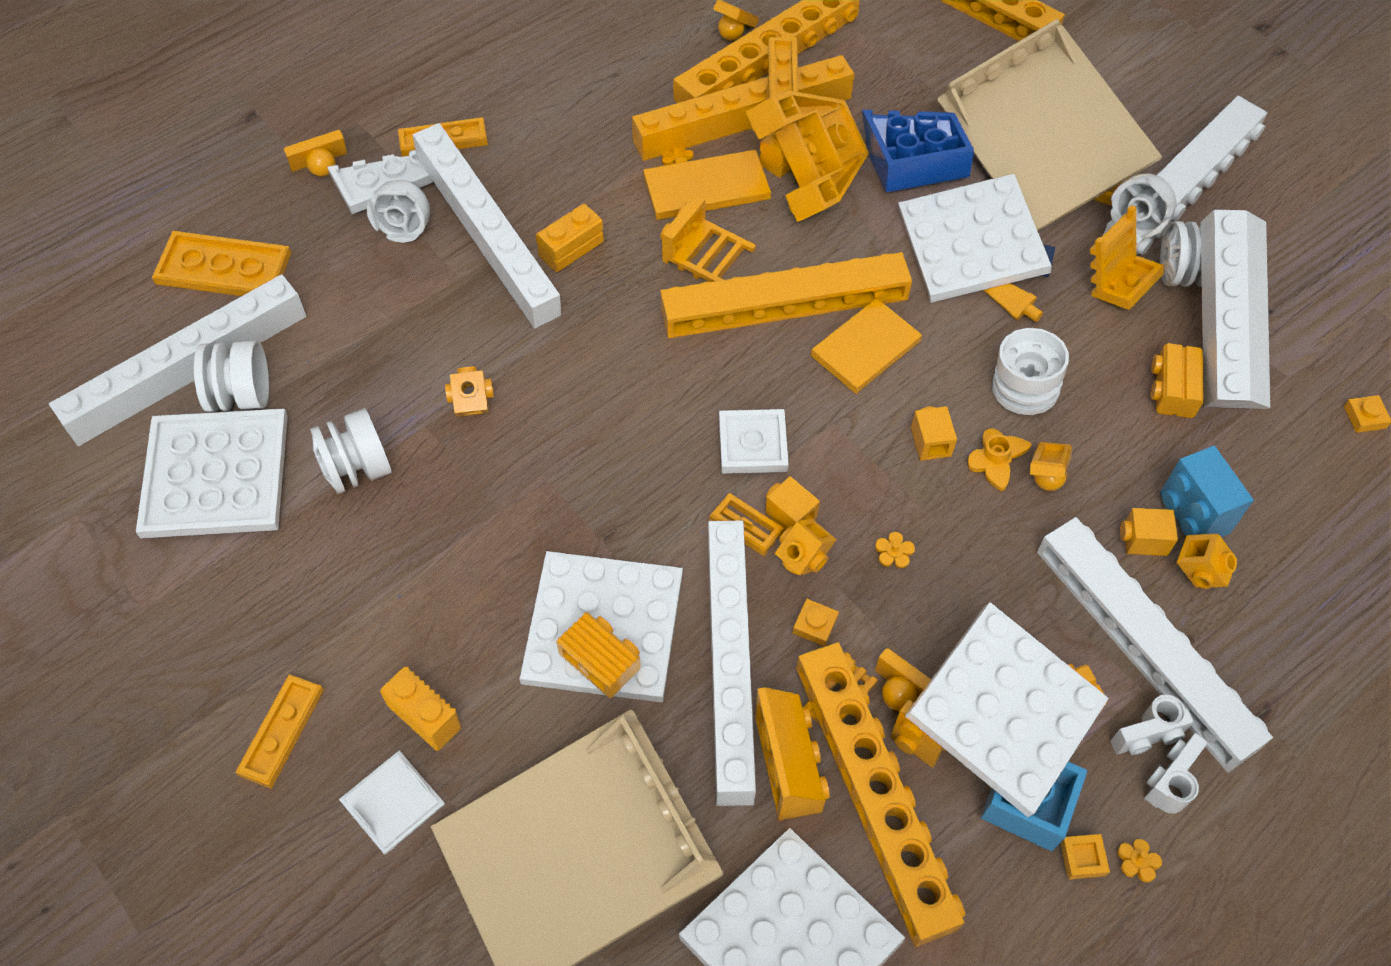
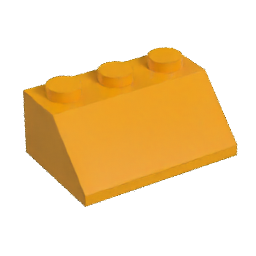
M766 687L758 688L754 717L778 821L822 813L825 799L830 797L826 777H819L816 764L821 762L820 751L817 741H810L808 729L812 728V721L808 706L802 707L799 694Z

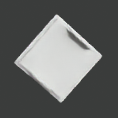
M400 751L396 752L339 799L384 855L445 805L443 800Z

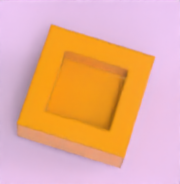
M1379 395L1349 399L1344 405L1356 433L1387 429L1391 424V418Z
M806 599L792 633L825 647L838 619L839 611Z
M1101 834L1065 837L1060 843L1068 880L1104 877L1110 873Z

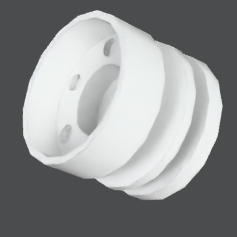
M1171 221L1167 225L1160 251V264L1164 265V274L1161 278L1165 285L1177 286L1180 284L1181 286L1189 287L1195 281L1197 286L1202 287L1201 225L1198 227L1196 222L1187 221L1184 224L1181 221Z
M1037 328L1016 330L1006 336L1000 345L997 366L993 376L992 391L996 400L1006 409L1023 415L1044 413L1053 407L1059 398L1063 378L1069 363V352L1064 342L1055 334Z
M258 340L236 341L232 344L230 352L223 342L216 343L214 347L209 343L197 346L194 356V380L199 403L204 411L207 413L217 412L219 408L223 411H230L233 408L234 401H236L241 410L264 409L267 406L269 399V372L264 349Z
M365 408L344 416L346 432L340 433L332 421L326 422L332 437L325 440L318 426L310 429L313 439V451L325 479L334 487L337 494L346 492L340 477L347 474L353 488L358 487L356 471L363 469L371 481L392 473L379 437Z

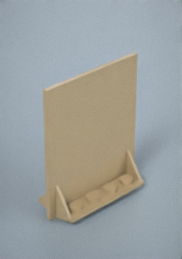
M1058 19L948 84L946 92L937 99L944 112L955 113L974 148L973 154L991 179L1015 174L1037 231L1042 230L1087 202L1097 198L1099 195L1162 158L1161 154L1063 25H1060Z
M628 710L430 826L467 904L469 914L472 915L495 966H574L723 876V871L699 830L695 818L692 817L678 792L679 788H676L662 763L663 759H660L633 710Z

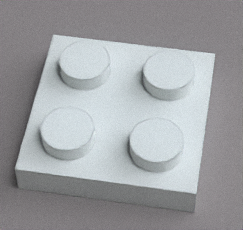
M784 409L719 411L722 474L788 472L789 464Z

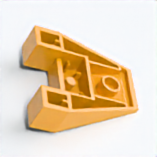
M786 91L746 111L750 120V126L758 139L775 133L800 188L785 195L789 209L794 214L797 222L840 202L869 154L845 100Z

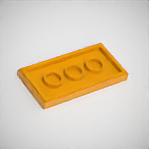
M756 149L643 169V177L656 220L676 217L681 206L684 203L688 204L695 194L706 199L705 211L771 199V191Z
M172 231L152 279L156 285L243 296L279 275H283L291 256V250L289 246Z

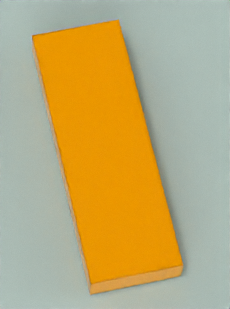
M768 38L769 98L786 91L799 92L797 38Z
M483 117L440 123L457 149L488 145ZM435 124L398 129L402 157L409 156V152L415 150L413 134Z
M291 674L288 675L235 772L239 777L270 789L273 788L324 692L321 685Z

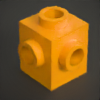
M470 366L458 368L457 374H450L451 383L445 384L446 398L448 403H453L454 413L457 417L490 413L488 398H494L491 378L485 379L483 370L477 371V367ZM474 388L471 394H465L466 389Z
M812 518L800 520L794 526L787 528L779 539L781 544L775 554L782 560L783 566L791 573L798 574L799 576L810 572L816 573L827 563L829 557L826 554L837 539Z
M1219 534L1187 535L1177 564L1196 588L1209 589L1211 587H1228L1231 576L1237 567V558Z

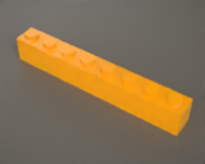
M843 55L799 67V92L842 100L851 99L855 73ZM769 76L632 116L633 143L642 160L646 161L659 157L661 153L673 150L675 145L679 146V148L684 146L689 148L752 129L746 111L769 99Z
M902 252L886 253L868 258H854L849 261L823 263L817 266L797 267L785 271L765 272L747 277H733L715 282L671 287L660 290L661 312L667 337L674 338L866 307L876 298L884 304L905 301L909 298L912 278Z

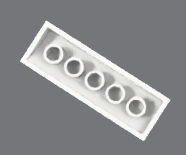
M1213 210L1201 221L1204 407L1269 409L1270 372L1266 221L1246 210Z

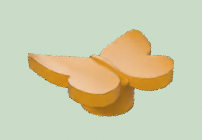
M987 429L982 437L984 447L974 450L969 455L967 465L972 472H985L986 480L997 490L1004 491L1010 478L1009 463L1012 462V459L1028 452L1032 444L1015 436H1005L999 430Z

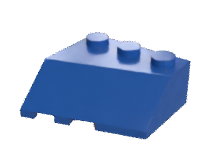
M862 109L869 157L885 192L970 177L974 148L955 113L919 111L915 116H902L900 111L889 110L888 115H872L873 110Z

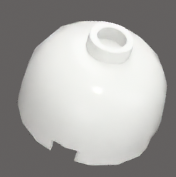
M1149 173L1138 174L1124 181L1113 193L1111 199L1113 200V209L1110 211L1111 217L1116 223L1125 213L1127 214L1128 207L1131 205L1135 206L1136 234L1148 238L1160 233L1172 220L1177 205L1176 196L1170 184L1160 176Z
M393 180L385 182L374 191L367 204V217L376 231L380 228L384 233L388 234L386 236L387 239L401 243L410 242L418 238L419 234L424 231L430 217V205L425 193L417 185L409 181Z

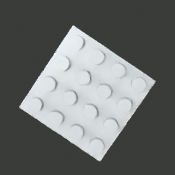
M1015 174L898 203L899 213L931 303L1051 273V263Z
M269 409L152 416L136 526L137 535L140 538L278 530L288 420L286 410Z
M546 551L520 674L521 684L606 695L558 653L557 639L564 632H567L568 628L572 627L574 622H577L585 612H588L595 619L598 616L603 617L612 626L613 634L621 641L625 638L630 640L640 651L641 669L614 696L663 703L683 568Z
M989 602L981 610L905 716L1025 816L1029 817L1036 812L1109 698Z
M790 828L679 933V939L705 966H882L902 945L905 939L895 927Z

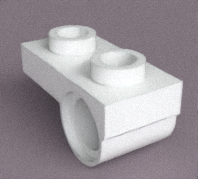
M1167 694L1160 695L1144 712L1141 723L1119 729L1110 742L1116 755L1128 751L1131 755H1137L1152 748L1151 744L1163 741L1165 745H1170L1178 742L1179 739L1182 740L1186 737L1184 733L1194 721L1188 709H1185L1183 703L1178 698ZM1157 712L1164 713L1170 722L1162 720Z
M1196 733L1186 743L1179 739L1167 755L1172 760L1167 769L1165 770L1159 766L1147 781V784L1152 789L1144 799L1164 812L1171 814L1181 812L1195 799L1199 791L1196 778L1187 770L1208 742ZM1169 785L1177 787L1182 794V798L1175 796L1170 791Z

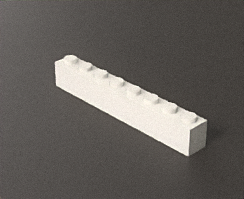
M1237 96L1157 175L1168 182L1175 193L1177 205L1172 220L1177 221L1182 216L1188 203L1193 205L1197 201L1204 187L1210 188L1213 185L1220 171H1227L1234 161V156L1240 157L1249 146L1251 139L1256 141L1265 129V125L1262 123L1268 112ZM1113 219L1107 224L1104 234L1115 224ZM1167 225L1160 233L1152 237L1144 238L1145 236L1136 234V255H1144L1152 245L1153 239L1163 236Z
M440 123L413 134L417 159L533 328L535 329L561 316L560 294Z
M281 274L48 404L76 445L80 446L195 381L194 356L198 345L209 343L214 347L216 343L223 342L230 352L232 344L236 341L258 340L261 343L307 316L298 293Z
M1075 517L1044 537L1037 551L1039 556L1160 695L1175 696L1183 703L1194 721L1189 729L1208 742L1205 747L1227 773L1260 751L1273 738L1268 732L1265 723L1247 709L1242 703L1239 694L1222 681L1216 674L1213 665L1197 653L1191 646L1188 637L1171 624L1166 618L1163 609L1146 596L1138 581L1129 577L1119 565L1116 557L1111 552L1106 551L1096 540L1093 531L1089 527L1083 525Z
M709 521L708 559L716 806L754 805L756 787L743 521Z

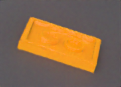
M876 298L812 348L811 356L857 394L921 342L922 334Z

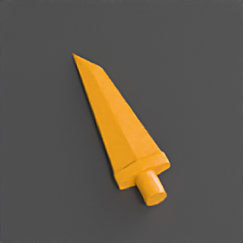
M1011 283L983 290L1017 321L1023 315H1026L1033 321L1038 322L1043 315V312L1033 305L1037 297Z

